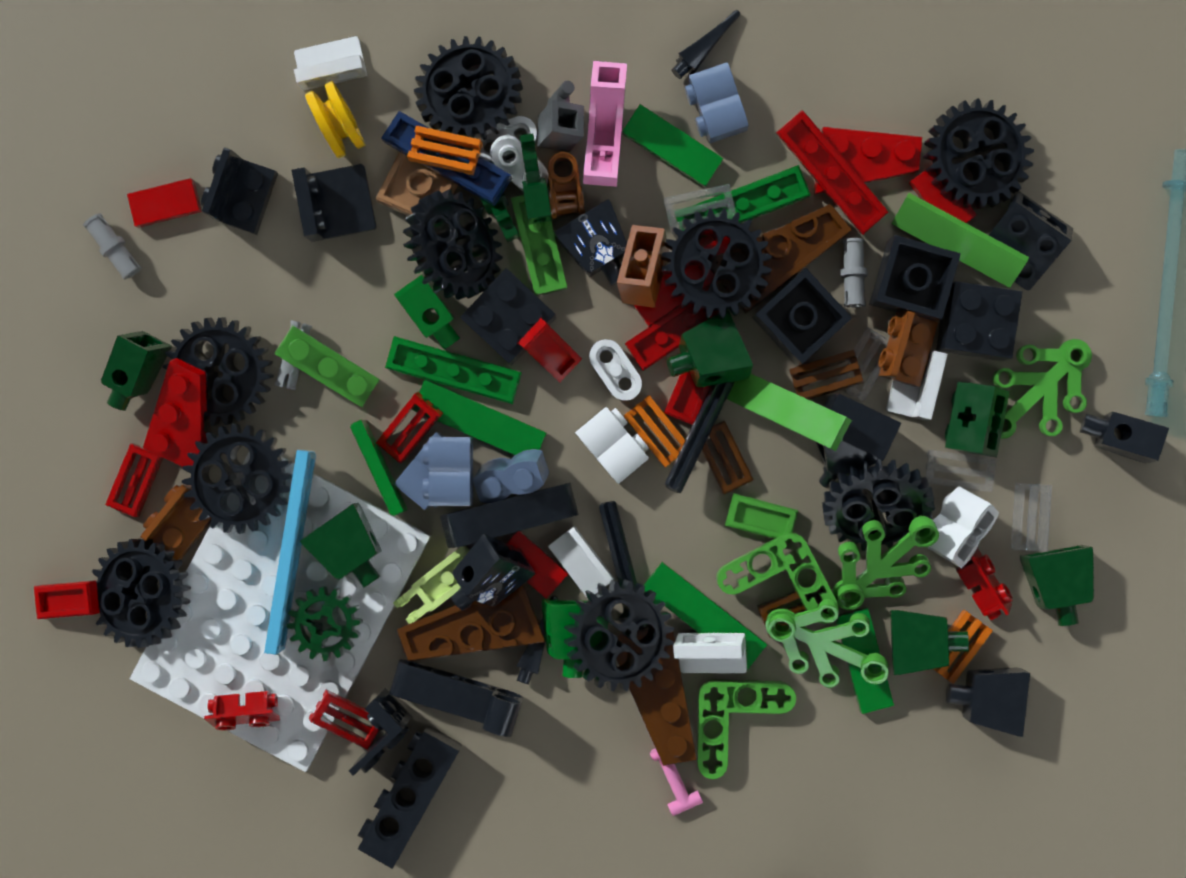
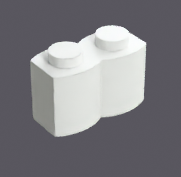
M605 407L577 430L575 434L615 482L619 484L649 459L645 454L649 447L637 433L633 437L630 436L624 428L628 422L616 408L610 412Z
M958 486L944 498L941 512L933 520L939 531V538L936 543L927 548L962 568L975 553L980 540L985 537L994 525L999 512L989 502Z

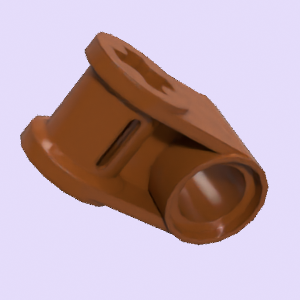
M568 152L556 153L548 162L549 199L552 220L557 219L558 215L578 213L581 216L585 213L577 160ZM564 161L572 165L573 171L569 176L559 177L554 173V168L559 162Z

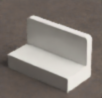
M356 36L294 51L297 69H294L296 82L303 91L325 86L326 83L332 80L334 83L368 76L360 40Z
M937 351L930 352L920 387H914L893 380L886 410L920 420H931L948 354Z
M575 525L548 545L549 549L585 596L586 590L596 594L598 592V583L606 586L610 585L611 580H615Z
M678 633L673 649L674 658H679L680 671L682 673L746 672L745 633Z

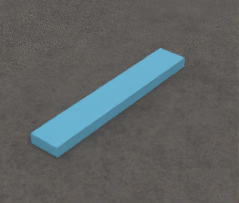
M297 450L265 644L264 653L277 655L286 646L287 624L290 621L288 613L292 609L302 547L300 540L303 539L316 460L314 451Z

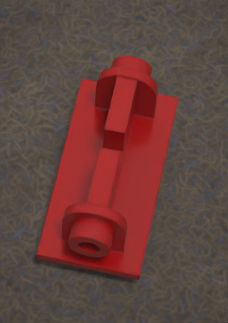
M977 547L971 560L962 568L957 566L956 572L968 590L977 585H980L982 588L973 593L972 597L983 616H988L990 620H993L1002 614L1000 609L1007 616L1012 606V594L1006 584H1000L993 574L996 572V569L987 554L982 556Z
M270 691L245 693V706H240V694L216 695L214 699L208 700L207 703L208 712L213 713V715L204 716V720L215 727L216 730L221 731L234 730L236 725L249 724L250 727H267L271 721H280V716L272 710V707L278 706V697L276 693L271 694Z

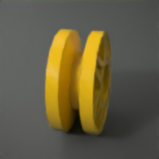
M332 80L325 84L329 100L322 102L313 90L306 93L305 97L319 129L335 156L340 159L346 156L343 139L348 137L357 149L366 145L350 108Z

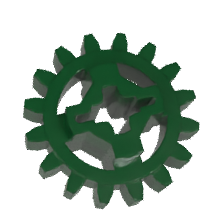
M322 586L319 588L318 595L311 589L306 592L308 600L302 597L295 600L296 604L300 607L299 609L289 610L288 614L294 617L295 621L287 624V628L295 629L296 632L290 638V641L299 640L301 642L297 650L299 653L309 649V659L313 660L321 653L323 661H328L331 657V652L337 658H340L344 655L342 646L347 650H351L354 644L350 638H359L361 635L358 630L354 629L355 626L363 623V619L354 617V613L360 607L359 605L349 606L348 603L352 598L350 594L340 598V588H335L331 594H328L327 587ZM325 601L320 611L308 610L312 604ZM339 608L343 611L346 621L341 619L338 612ZM326 616L328 617L327 623L332 625V627L324 631L322 630L323 624L318 622V620ZM304 626H307L311 634V639L306 634ZM330 636L342 637L336 644L325 645Z

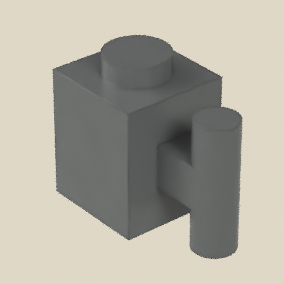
M564 81L548 99V105L538 115L537 147L569 152L584 137V106L570 103V95L575 89L571 81Z

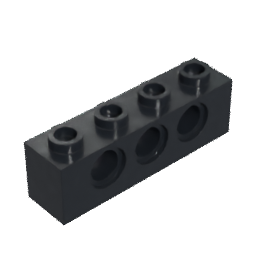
M429 725L423 733L416 731L407 749L412 751L407 762L400 760L390 777L396 780L390 792L386 789L382 791L374 805L375 808L379 809V812L374 820L366 819L357 835L363 839L358 850L393 869L462 747L461 743ZM420 758L429 760L432 764V771L427 773L421 772L416 766V760ZM400 789H412L416 799L414 801H405L400 796ZM386 817L396 819L399 823V829H387L383 819Z

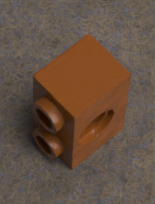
M632 225L617 279L622 303L655 308L663 277L661 268L666 265V261L662 260L661 257L662 253L669 252V249L665 246L667 237L664 228Z

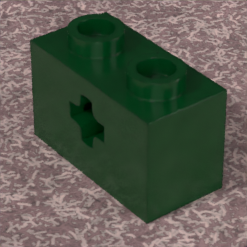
M958 382L957 389L951 399L953 409L950 423L945 430V448L997 458L1010 392L996 386Z

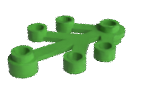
M1079 339L1067 340L1061 344L1059 349H1040L1028 344L1021 346L1017 350L1016 357L1022 365H1031L1037 361L1057 362L1048 372H1013L1009 368H1001L994 372L992 380L996 387L1008 388L1012 385H1033L1006 412L1005 420L1008 422V429L1002 432L1001 439L1009 438L1015 433L1016 422L1042 397L1043 419L1039 423L1041 433L1045 436H1056L1062 431V421L1057 417L1058 381L1066 373L1067 395L1063 400L1065 410L1070 413H1079L1086 408L1087 400L1081 394L1082 370L1087 368L1091 362L1092 352L1088 344ZM1025 349H1029L1033 353V358L1030 361L1025 360L1023 357ZM1074 349L1080 353V359L1077 362L1071 359V352ZM1002 372L1007 373L1009 376V381L1005 385L999 381V375ZM1072 397H1077L1080 402L1077 409H1073L1070 405ZM1049 420L1054 421L1056 425L1053 432H1049L1046 429V423Z
M926 516L914 518L909 526V533L882 556L881 541L885 537L883 526L877 520L866 522L862 528L864 538L867 541L866 569L857 577L856 563L860 559L858 546L854 542L841 544L838 548V554L842 562V580L836 583L832 589L838 605L845 610H854L863 604L864 598L883 596L899 598L907 590L904 579L901 576H927L931 571V565L928 557L923 554L914 555L910 558L909 562H895L915 545L918 547H929L936 543L939 538V531L931 518ZM878 530L874 534H869L871 531ZM847 552H853L850 555H845ZM887 578L884 584H871L875 579Z
M825 599L819 603L816 609L797 614L787 609H776L767 616L766 630L774 640L783 643L789 657V668L792 672L802 674L809 668V656L804 651H800L796 641L798 639L808 644L820 672L819 681L825 687H835L839 683L840 678L839 669L831 664L827 653L860 667L861 675L868 683L880 684L887 679L889 664L884 656L878 653L866 655L835 641L851 636L863 637L867 635L870 629V620L866 615L857 613L852 615L847 623L816 631L804 627L820 621L832 623L838 618V604L834 600ZM825 608H830L834 612L831 614H826L822 610ZM777 622H786L788 625L782 626ZM860 622L863 623L865 626L862 628H857L854 626V624ZM802 660L804 664L798 665L794 661ZM870 664H878L880 666L872 667ZM830 673L833 674L835 677L826 678L824 675Z

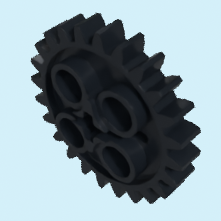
M464 36L462 45L458 46L456 41L451 39L450 49L447 50L442 45L438 46L441 53L438 57L431 53L428 54L431 65H420L425 76L415 77L418 86H420L414 89V94L419 99L415 103L419 111L422 112L421 116L424 122H430L431 129H441L440 131L467 135V137L472 138L475 137V134H480L483 140H487V130L491 129L493 133L499 134L497 124L500 122L508 126L510 123L506 115H517L518 113L513 103H522L519 91L523 90L521 80H519L521 77L519 68L515 67L516 64L513 56L507 57L504 47L496 50L493 40L484 46L481 37L478 36L475 43L470 44L468 37ZM480 65L477 70L468 71L471 66ZM452 83L449 88L440 89L443 84ZM490 90H498V92L491 97L485 96V94ZM470 108L467 113L457 115L460 109Z
M979 98L975 99L971 106L964 100L958 105V109L955 106H951L946 111V115H940L936 119L938 125H934L929 129L928 132L933 137L927 139L924 145L932 150L927 152L923 159L931 160L933 164L926 169V172H936L937 177L931 182L932 185L942 182L944 186L940 194L944 195L951 191L953 193L952 203H955L962 197L964 198V208L971 206L974 200L977 209L985 207L987 202L990 207H994L999 204L1000 200L1005 202L1012 197L1011 193L1015 194L1021 190L1022 187L1019 182L1022 183L1029 178L1023 170L1031 168L1033 163L1026 160L1025 157L1034 153V149L1027 148L1024 144L1032 139V137L1021 135L1020 132L1025 128V123L1019 125L1013 123L1017 113H1013L1009 117L1004 115L1006 105H1002L999 109L994 110L993 100L988 101L984 107H982ZM984 127L992 131L994 140L986 137ZM953 136L958 137L962 141L963 149H959L954 145ZM1000 144L1005 145V149L991 151L984 157L977 155L957 164H953L951 161L952 159L966 157L973 151L980 153ZM994 159H998L1002 162V164L1004 165V172L999 171L994 164ZM963 168H967L972 172L973 181L965 178Z
M449 189L443 193L438 190L420 199L418 204L411 207L413 214L405 218L410 227L403 230V233L411 238L410 241L403 245L405 248L412 249L413 252L407 260L416 261L418 264L413 272L415 274L423 272L425 276L422 283L425 285L432 281L434 283L433 292L437 293L444 290V296L447 299L454 295L456 300H461L465 297L469 299L484 292L488 285L495 280L494 274L501 271L496 262L503 259V256L495 252V249L502 246V243L494 241L493 238L498 233V230L490 229L488 226L492 218L484 219L482 217L484 207L481 206L478 209H474V199L470 198L464 201L462 192L453 196L452 191Z
M709 208L705 219H703L698 211L695 212L693 224L684 218L682 220L684 231L673 228L672 234L676 241L667 239L665 242V246L672 252H664L661 257L662 260L670 262V264L663 266L661 273L671 274V277L665 280L664 285L665 287L675 285L676 288L672 292L671 298H677L682 295L684 298L681 304L682 309L691 303L694 305L693 315H696L702 308L705 309L706 319L710 318L713 311H717L719 318L724 319L726 309H729L734 316H737L739 304L748 310L751 306L748 297L755 300L760 298L761 294L756 287L765 289L768 285V282L761 278V276L770 275L772 269L763 266V264L769 262L772 255L762 254L761 252L768 246V241H757L762 231L760 229L753 232L748 230L752 220L749 219L744 224L738 223L740 213L737 212L732 219H728L727 211L723 208L720 217H715L712 208ZM703 235H709L716 241V246L712 249H705L699 244L698 239ZM728 237L730 242L720 262L721 266L717 269L709 290L703 291L702 287L723 239ZM736 248L742 249L747 255V260L741 263L735 262L730 257V251ZM692 265L697 266L702 270L703 277L698 280H692L686 276L685 268ZM720 279H728L732 282L734 291L727 294L722 293L718 290L716 282Z
M218 317L216 325L212 318H204V327L197 321L191 323L192 331L181 329L180 333L184 340L172 339L171 342L177 349L176 351H166L165 355L171 359L178 358L206 372L207 411L204 412V422L209 417L211 426L218 425L221 419L224 425H229L233 422V416L239 422L245 420L244 411L248 414L257 412L253 403L260 405L265 402L260 392L271 391V388L264 384V380L274 378L273 374L265 372V367L273 364V361L263 360L262 357L269 349H258L256 346L260 342L261 336L249 338L251 327H244L239 331L238 320H232L227 327L226 317ZM206 341L210 342L214 349L213 356L210 359L203 354L202 350ZM227 343L229 344V350L225 353V344ZM237 353H240L245 359L243 370L237 369L234 365L233 360ZM169 364L163 365V368L167 370ZM214 366H219V371L223 372L222 377H218V372L214 371ZM226 384L230 385L234 390L235 394L232 401H228L223 395V388ZM212 389V399H209L208 393Z
M232 424L230 433L225 426L218 427L219 437L212 432H207V444L202 441L195 442L200 452L187 454L194 461L193 465L183 466V470L191 473V478L182 480V483L191 485L192 490L184 494V497H194L196 500L190 506V509L201 508L203 510L199 516L200 521L211 517L210 528L212 529L217 528L223 523V533L231 532L235 525L237 533L243 534L246 530V524L252 532L257 531L259 528L258 520L264 526L270 525L271 521L268 514L275 517L280 516L281 512L277 505H288L289 502L283 497V493L290 492L291 489L290 486L285 485L286 480L293 477V474L285 473V468L290 466L292 461H282L281 456L287 451L286 448L275 450L274 446L278 439L272 437L265 441L266 430L260 429L254 436V427L252 425H246L243 433L239 424ZM243 446L250 452V459L245 465L241 464L237 459V452ZM223 453L227 455L230 466L223 461L221 457ZM213 465H217L222 472L221 479L217 483L212 482L209 477V470ZM235 473H243L244 475L240 480V485L233 483V480L237 478ZM261 474L269 482L268 489L264 493L259 492L255 487V480ZM247 492L254 497L256 501L254 505L250 503ZM231 493L236 494L240 499V506L235 512L230 510L227 505V498Z
M877 459L873 467H870L867 461H863V469L861 470L851 465L849 466L851 474L848 476L844 473H838L839 483L830 481V491L824 492L825 502H822L825 526H829L830 534H837L838 542L848 539V542H854L856 545L860 543L862 551L867 549V541L864 538L862 528L868 521L877 520L882 524L885 537L881 541V545L886 544L888 549H890L894 542L899 541L909 533V526L914 518L926 516L933 520L931 511L935 510L932 487H929L927 477L921 478L919 469L910 472L908 463L897 468L894 459L889 462L888 466H883L881 459ZM878 530L871 531L869 534H874Z
M141 538L118 542L117 548L107 549L109 557H100L98 559L103 568L92 570V573L98 577L96 583L101 615L96 625H107L104 635H115L114 643L125 642V647L137 646V648L160 644L161 639L172 637L171 630L180 629L181 625L176 618L187 616V613L181 609V606L191 602L188 598L183 597V592L190 590L191 586L183 585L182 580L189 574L188 572L179 573L178 569L183 561H172L175 551L164 550V543H154L153 539L145 541Z
M613 579L610 581L609 590L605 585L598 583V594L595 595L591 591L586 590L588 601L584 603L576 600V604L581 610L579 613L569 612L568 614L575 620L574 625H566L564 629L573 634V637L564 640L566 645L574 647L567 656L571 660L579 659L574 664V669L578 672L585 670L582 677L588 682L595 677L594 685L600 689L606 682L607 688L610 691L614 692L618 683L621 689L628 691L630 681L640 688L642 676L651 681L653 680V675L650 671L653 667L662 671L663 667L658 662L659 658H670V655L663 649L664 646L674 645L672 640L666 638V634L674 631V627L664 622L672 616L666 611L660 612L665 606V602L660 599L654 601L657 593L652 590L644 593L645 586L637 583L633 588L631 581L624 580L620 588L618 581ZM622 603V615L617 619H612L611 611L613 607ZM597 617H603L610 625L620 630L625 637L642 649L641 654H637L628 645L618 640L613 633L597 622ZM647 624V635L643 639L638 640V628ZM602 631L601 642L596 646H591L590 638L592 634ZM627 651L626 662L622 666H616L617 656L621 652Z

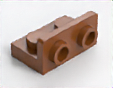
M909 310L897 311L888 325V335L890 337L887 347L883 349L879 357L878 365L881 368L879 376L914 387H920L938 322L916 316L915 312Z
M182 484L180 487L176 485L167 493L164 498L165 506L159 513L155 511L148 517L143 524L146 530L140 536L145 541L153 539L154 543H164V550L175 551L173 556L175 560L183 558L212 520L210 517L200 521L199 516L203 510L201 508L190 509V506L196 500L194 497H184L186 492L192 490L191 485Z

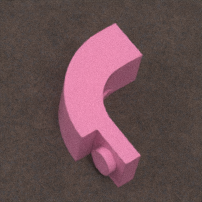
M593 61L583 184L617 187L627 64Z

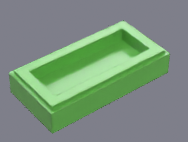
M733 493L725 526L777 538L786 533H793L798 510Z

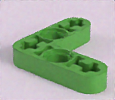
M796 533L783 534L728 562L719 568L716 575L717 585L727 594L735 595L785 570L806 611L816 609L818 604L813 596H810L807 600L805 594L814 593L821 586L824 591L818 592L822 601L831 599L837 603L807 542ZM788 539L794 543L799 542L800 546L796 549L799 558L803 560L807 556L809 560L808 562L798 564L792 570L789 565L795 564L796 561L791 554L783 553V549L787 547L786 541ZM759 554H766L771 560L769 570L764 573L756 572L752 566L754 557ZM745 561L747 570L754 578L748 581L747 575H743L737 579L738 586L733 588L730 584L724 585L723 580L727 578L726 572L731 570L734 574L743 571L744 569L740 566V563ZM806 568L812 569L816 574V581L810 587H802L798 582V574ZM827 608L828 614L834 612L832 609Z
M713 679L704 682L698 692L697 765L701 774L709 779H717L727 771L729 713H787L792 710L796 703V694L792 687L782 681ZM712 687H716L718 693L723 694L722 698H717L716 710L717 712L723 710V715L717 713L703 715V710L711 711L710 700L705 698L704 695L710 693ZM748 687L755 690L756 700L751 705L746 706L739 703L737 697L741 689ZM761 688H766L765 693L767 695H777L778 689H783V692L789 696V699L783 700L781 706H778L774 699H765L767 705L761 706L763 700ZM716 720L721 723L722 732L718 737L709 738L704 734V725L708 721ZM703 743L712 746L722 744V748L715 747L716 759L721 761V764L715 765V770L711 771L707 764H703V761H707L710 758L709 746L702 748Z

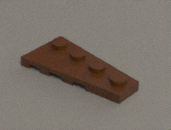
M831 204L758 237V242L768 241V246L761 252L762 254L772 255L771 260L763 264V266L769 267L772 271L770 275L761 276V278L768 282L766 288L756 287L761 294L760 298L755 300L748 297L751 303L748 310L739 304L745 314L851 232L852 229ZM736 248L730 251V257L735 262L741 263L747 260V255L742 249ZM724 253L717 255L712 262L710 270L714 275L721 266L720 262ZM728 279L719 280L728 293L734 291L731 281Z
M524 584L495 606L475 601L466 611H463L455 605L397 629L408 661L546 642Z
M648 630L638 631L637 639H643L647 635ZM674 632L667 633L666 638L675 643ZM623 634L616 635L618 640L628 645L637 654H641L642 649L634 642L630 641ZM673 645L664 646L663 650L670 655V658H659L658 662L662 665L663 669L661 671L653 667L650 670L653 675L652 681L642 676L640 688L634 685L632 681L629 682L631 694L663 766L697 760L679 660L674 658ZM627 651L621 652L617 656L616 660L619 666L626 662Z

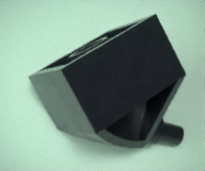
M839 393L828 396L824 407L846 416L852 421L836 452L816 442L824 462V473L820 477L819 483L823 487L829 488L830 481L834 482L835 479H839L838 473L850 474L849 466L851 465L861 470L863 469V461H867L870 466L876 464L877 459L884 461L901 422Z

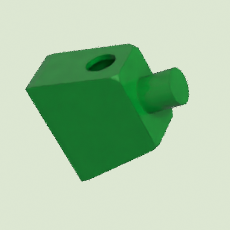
M423 273L394 293V295L425 338L433 334L445 350L458 341L460 337L449 323L454 319V316L438 293L433 292V286L430 282L425 285L422 283L425 276ZM433 308L439 315L438 320L429 322L424 315V311Z
M542 600L541 606L547 653L554 659H563V677L581 678L583 671L578 672L573 667L579 659L571 660L567 656L574 647L564 643L565 639L573 637V634L564 629L566 625H574L575 620L568 614L569 612L579 613L581 609L577 606L576 600ZM598 616L597 622L608 629L609 623L603 617ZM602 631L592 634L590 638L591 646H596L601 642Z

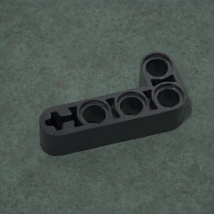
M571 482L494 503L440 516L447 547L457 548L476 543L483 534L495 538L577 516L579 513Z
M400 659L389 691L395 697L483 723L484 730L504 737L512 736L524 698L518 693L403 659Z

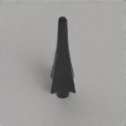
M738 10L733 11L714 29L679 52V58L676 60L677 64L671 69L672 73L678 79H681L687 72L690 75L694 74L715 44L738 19L740 12Z
M552 596L550 600H558V597ZM542 617L539 625L545 638L544 623ZM545 643L527 646L516 665L521 668L517 681L529 685L533 673L539 674Z

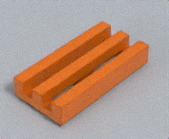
M416 125L414 131L415 138H412L411 151H408L407 155L409 161L474 175L482 148L481 139ZM423 138L453 144L457 146H462L466 148H471L473 150L470 151L429 141H424ZM420 149H425L445 155L470 159L467 164L422 154L419 151Z
M648 395L627 412L624 418L665 468L677 458L685 439L651 396ZM649 405L681 445L678 449L674 448L643 409L644 407ZM638 413L670 452L667 458H665L633 418L634 415Z
M964 609L948 631H960L966 621H969L971 624L966 630L968 631L969 640L977 629L980 632L969 645V652L963 653L950 672H947V670L960 652L949 653V666L933 669L952 684L956 682L993 631Z

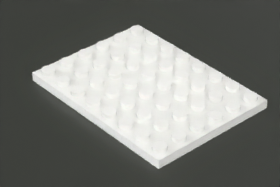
M250 452L244 460L243 465H245L249 461ZM281 456L282 461L288 460ZM292 462L290 466L286 467L285 473L293 474L295 463ZM243 473L237 474V478L233 481L235 485L241 484L240 480L244 477ZM313 473L303 538L351 504L359 502L382 552L369 560L380 577L365 588L362 587L353 573L338 581L302 545L292 609L300 608L295 602L297 598L302 597L308 600L306 592L313 589L318 595L319 588L322 586L327 587L328 594H331L335 588H340V598L350 594L352 598L348 603L349 606L359 605L360 607L354 613V617L363 619V623L354 628L361 633L360 637L350 638L354 647L351 650H347L342 646L344 655L340 658H337L331 652V657L328 661H323L321 653L312 660L309 659V649L301 653L297 651L301 642L299 640L291 642L290 638L296 632L295 629H288L285 649L277 655L264 653L288 505L278 504L277 508L280 510L281 515L275 517L268 514L271 524L264 526L258 520L259 528L257 531L252 532L247 524L243 534L237 533L235 525L229 533H223V523L217 528L212 529L209 527L186 570L189 575L182 580L183 585L191 586L190 590L183 592V597L188 598L191 602L181 606V609L187 613V616L176 618L181 627L180 629L171 630V638L161 639L160 644L150 645L145 648L130 680L202 718L213 715V713L208 712L207 703L208 700L214 699L216 695L240 694V706H245V693L270 691L271 694L276 693L278 706L272 707V710L280 716V721H271L267 727H250L249 724L236 725V729L228 730V732L307 772L328 733V730L310 722V714L315 712L318 701L323 699V693L326 689L346 699L395 606L393 602L400 597L432 535L396 516L390 515V513ZM261 474L255 480V487L259 492L264 493L268 489L269 482ZM292 479L286 480L285 485L291 487ZM247 492L250 503L254 505L256 503L254 497ZM284 492L283 497L289 501L290 492ZM231 493L227 498V505L230 510L235 512L240 506V499L234 493ZM325 601L312 604L308 610L320 611ZM339 608L338 612L341 619L346 621L343 611ZM290 616L289 623L295 621V618ZM326 616L318 620V622L323 624L322 630L324 631L332 627V625L327 623L328 617ZM304 626L306 634L311 639V634L307 626ZM330 636L325 645L336 644L342 637ZM330 702L329 706L337 710L341 709V707ZM325 712L322 715L323 718L331 722L335 720V717Z

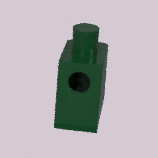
M726 310L724 319H720L717 314L684 332L679 343L681 353L666 359L672 377L690 372L697 387L748 379L753 368L752 360L729 310Z
M145 331L118 335L101 378V383L112 389L107 404L115 409L126 411L131 398L147 394L167 358L165 352L170 351L172 345Z
M359 502L351 504L300 540V543L338 581L353 573L362 587L365 588L380 577L369 560L382 552Z
M1077 545L1020 555V561L1036 605L1045 610L1055 609L1058 626L1078 624L1076 605L1090 603L1094 599L1093 547Z
M890 610L893 675L949 666V652H969L968 631H948L947 617Z

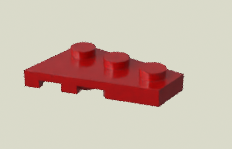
M822 127L821 129L824 136L864 183L876 180L881 181L919 171L923 137ZM815 182L814 195L826 193L821 188V186L817 182Z
M178 358L169 362L144 441V449L182 467L193 465L194 461L187 454L200 452L195 444L196 441H202L207 444V432L204 431V412L207 411L205 371Z

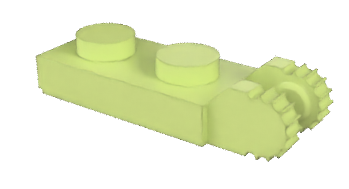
M466 545L461 546L411 585L412 588L393 602L396 608L403 607L410 601V598L418 594L425 603L422 607L415 609L408 615V618L405 619L408 624L414 623L429 610L432 612L460 589L453 576V570L470 551Z

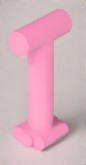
M656 748L652 749L650 753L652 760H659L676 798L675 801L668 803L672 816L702 804L703 801L698 790L688 794L676 765L663 766Z

